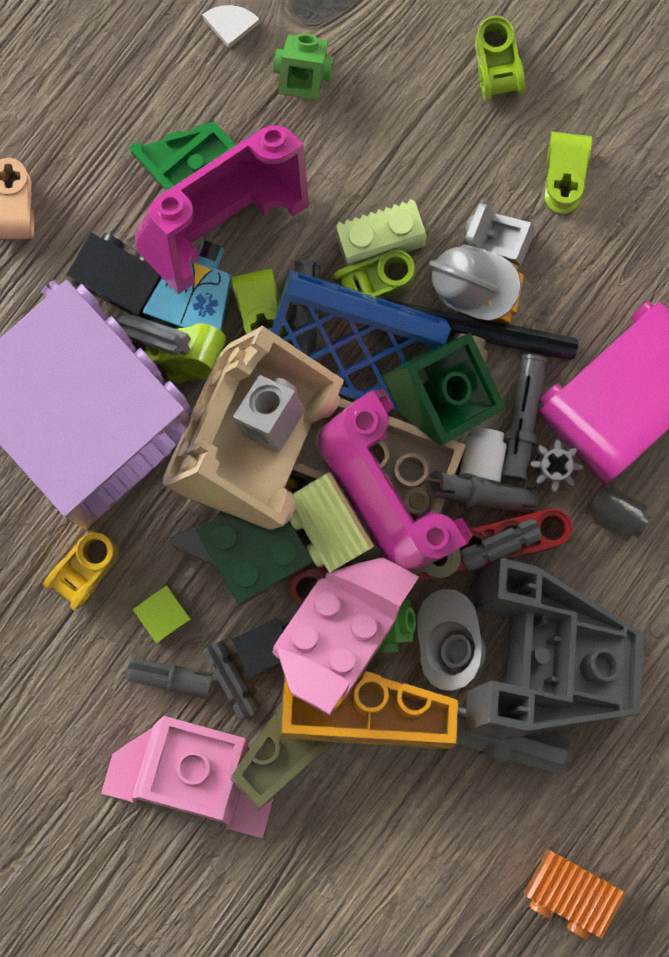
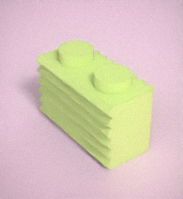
M411 199L408 204L402 202L400 207L394 204L392 209L386 207L384 212L378 209L376 214L370 212L368 217L362 214L360 219L354 217L353 221L347 219L345 224L338 222L336 226V238L345 266L366 261L390 250L397 249L409 252L424 247L427 238L416 202Z
M332 471L293 493L292 503L295 505V510L289 521L297 531L302 528L305 530L312 542L306 548L318 568L325 565L330 573L376 545Z

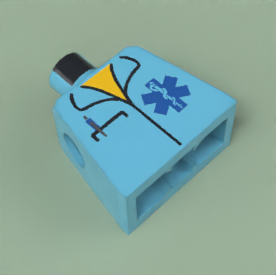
M202 241L198 250L199 260L190 265L195 284L177 294L162 278L144 308L143 314L146 319L173 329L203 323L214 326L223 332L232 288L231 275L218 270L225 249L214 243Z

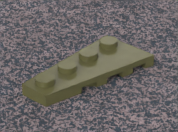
M283 701L230 778L258 811L335 743L281 739Z

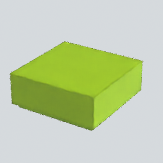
M167 585L132 609L157 644L191 620Z

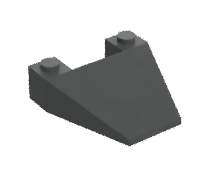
M499 558L476 570L475 610L510 619L506 683L492 680L467 691L465 733L506 740L640 714L643 632L537 566Z

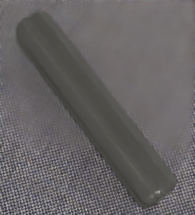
M122 315L117 320L132 341L177 356L179 353L186 355L191 350L188 346L191 338L185 332L134 315L129 317Z

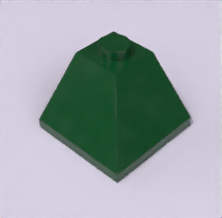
M471 333L419 355L382 375L399 412L439 446L446 444L507 409Z

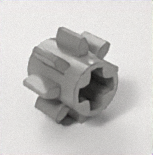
M560 440L555 441L553 450L549 452L540 445L537 448V452L542 459L529 464L530 468L538 469L540 475L536 479L535 485L545 481L551 484V493L557 491L558 485L562 481L570 488L575 485L574 480L569 475L571 472H579L583 469V466L573 463L572 456L576 453L577 449L573 448L568 452L562 450ZM547 458H550L552 461H557L560 458L564 462L561 468L563 476L559 472H555L553 475L548 473L547 468L550 462Z

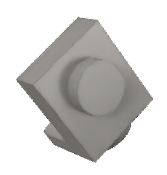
M480 203L475 214L467 222L465 239L470 246H476L504 257L515 265L521 266L536 228L531 222L496 214L489 205Z

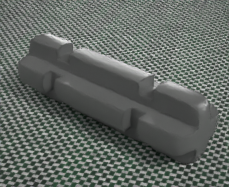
M529 519L518 524L517 529L511 527L481 541L479 546L474 544L461 551V558L468 571H473L484 566L487 560L493 562L521 549V545L524 543L528 546L539 541L542 538V533L537 522L534 519Z
M218 641L205 648L204 655L209 665L215 667L216 670L213 672L228 700H232L235 704L232 707L240 720H245L259 711V707L253 696L249 697L247 693L249 689L234 661L230 662L228 658L230 653L225 644Z

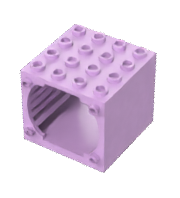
M67 279L60 286L56 280L48 283L52 290L45 286L41 291L46 298L0 338V446L64 517L87 530L175 451L183 431L190 420L192 409L184 395L170 380L167 383L164 382L165 380L154 362L141 348L137 350L134 347L133 342L129 339L124 329L112 316L108 318L105 315L104 310L99 306V302L82 284L75 289Z

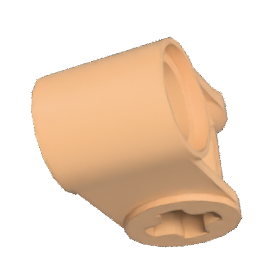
M13 158L0 159V239H33L34 209L32 204L31 178L23 164ZM15 172L20 180L13 181V187L7 188L2 180L9 179V173Z

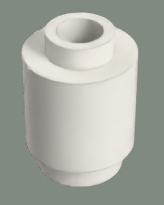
M472 428L470 437L465 439L466 446L463 451L459 476L463 473H470L476 475L480 480L500 483L507 446L506 443H503L504 433L487 428Z

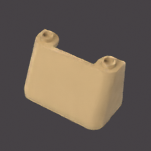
M264 326L231 342L223 349L214 363L192 411L190 420L165 471L163 485L181 496L268 530L284 526L291 519L295 510V505L292 503L293 494L285 489V485L311 424L323 417H330L340 403V396L338 394L344 380ZM259 375L275 381L276 378H281L297 388V395L305 408V412L280 452L245 437L233 419L234 414ZM278 406L271 407L265 414L274 412Z

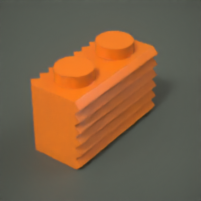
M549 849L546 850L524 891V894L532 900L529 905L531 909L549 919H552L554 913L569 920L566 928L586 940H589L592 934L601 939L603 938L626 895L624 891Z

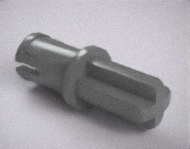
M133 658L129 663L127 680L133 683L166 689L165 694H169V691L207 699L212 673L175 666L176 662L173 661L170 666Z

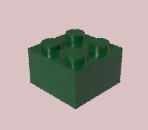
M223 513L195 529L239 606L244 605L313 565V560L290 521L282 527L268 530L233 515Z

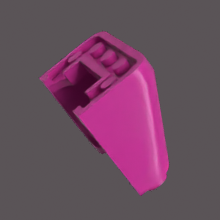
M277 125L267 126L158 196L150 205L135 233L136 245L140 255L177 294H180L195 284L190 265L199 260L197 249L191 244L192 242L251 203L263 215L271 211L270 207L279 206L287 208L288 212L294 217L309 207L304 144L285 127Z
M648 300L631 316L635 324L564 388L557 383L540 398L544 406L540 409L538 415L570 450L573 448L577 449L575 455L604 486L617 477L669 429V308L661 301L654 306Z
M384 389L372 390L354 401L321 428L318 435V447L384 558L413 572L463 547L469 542L473 534L462 517L452 520L444 514L434 513L433 510L414 521L370 447L388 437L385 433L389 423L388 413L395 408Z

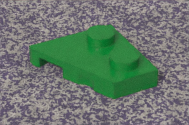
M213 121L195 126L194 129L188 132L177 131L164 135L165 140L143 146L141 142L134 143L129 147V150L158 184L167 191L235 147L236 144Z

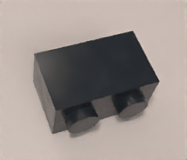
M90 232L66 276L74 285L79 287L82 284L94 296L129 315L144 319V308L162 277L140 253L136 257L123 250L126 245L121 240L108 233H104L101 238Z

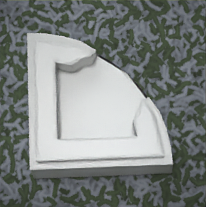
M219 6L202 14L203 20L229 49L260 24L259 18L255 14L239 6Z

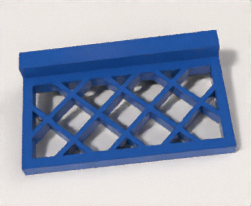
M289 269L284 283V291L270 331L279 336L282 325H284L287 333L280 336V338L285 341L291 339L295 348L303 352L296 336L318 326L327 345L307 356L315 360L329 352L332 353L340 371L334 374L340 378L344 377L347 385L342 384L339 394L359 399L372 390L384 389L395 407L392 410L399 412L375 361L397 351L404 364L407 361L401 348L418 341L431 345L429 351L442 344H446L451 328L446 319ZM290 301L307 306L314 320L292 330L285 317ZM315 309L320 310V311H324V312H327V313L324 314V315H322V316H320V317H318V315H317ZM336 316L346 318L354 332L331 342L322 323ZM354 321L361 324H365L366 326L357 329ZM375 329L387 331L393 344L371 355L362 336ZM393 334L406 338L397 342ZM358 339L366 358L344 368L335 349ZM370 364L379 383L365 390L354 387L348 375Z

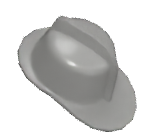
M462 245L446 250L437 260H430L429 267L433 270L432 283L440 301L452 309L477 319L489 321L501 318L511 311L519 299L521 289L519 273L513 263L502 256L476 246Z
M441 589L431 593L422 602L417 614V631L423 674L430 684L440 690L455 691L468 685L481 669L486 656L485 642L480 635L475 607L467 596L450 589Z

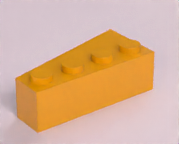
M365 671L361 674L346 698L341 697L330 715L293 696L284 677L281 739L451 749L456 744L458 700L409 684L388 680L380 675Z

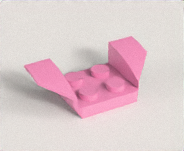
M381 557L326 573L324 579H319L275 643L272 651L280 659L291 694L330 715L340 698L348 696L384 641L397 618L402 603L419 579V576Z
M163 716L155 723L153 728L112 754L101 792L103 795L135 804L142 800L226 824V829L262 839L273 802L272 798L258 811L230 780L231 775L250 749L246 738Z

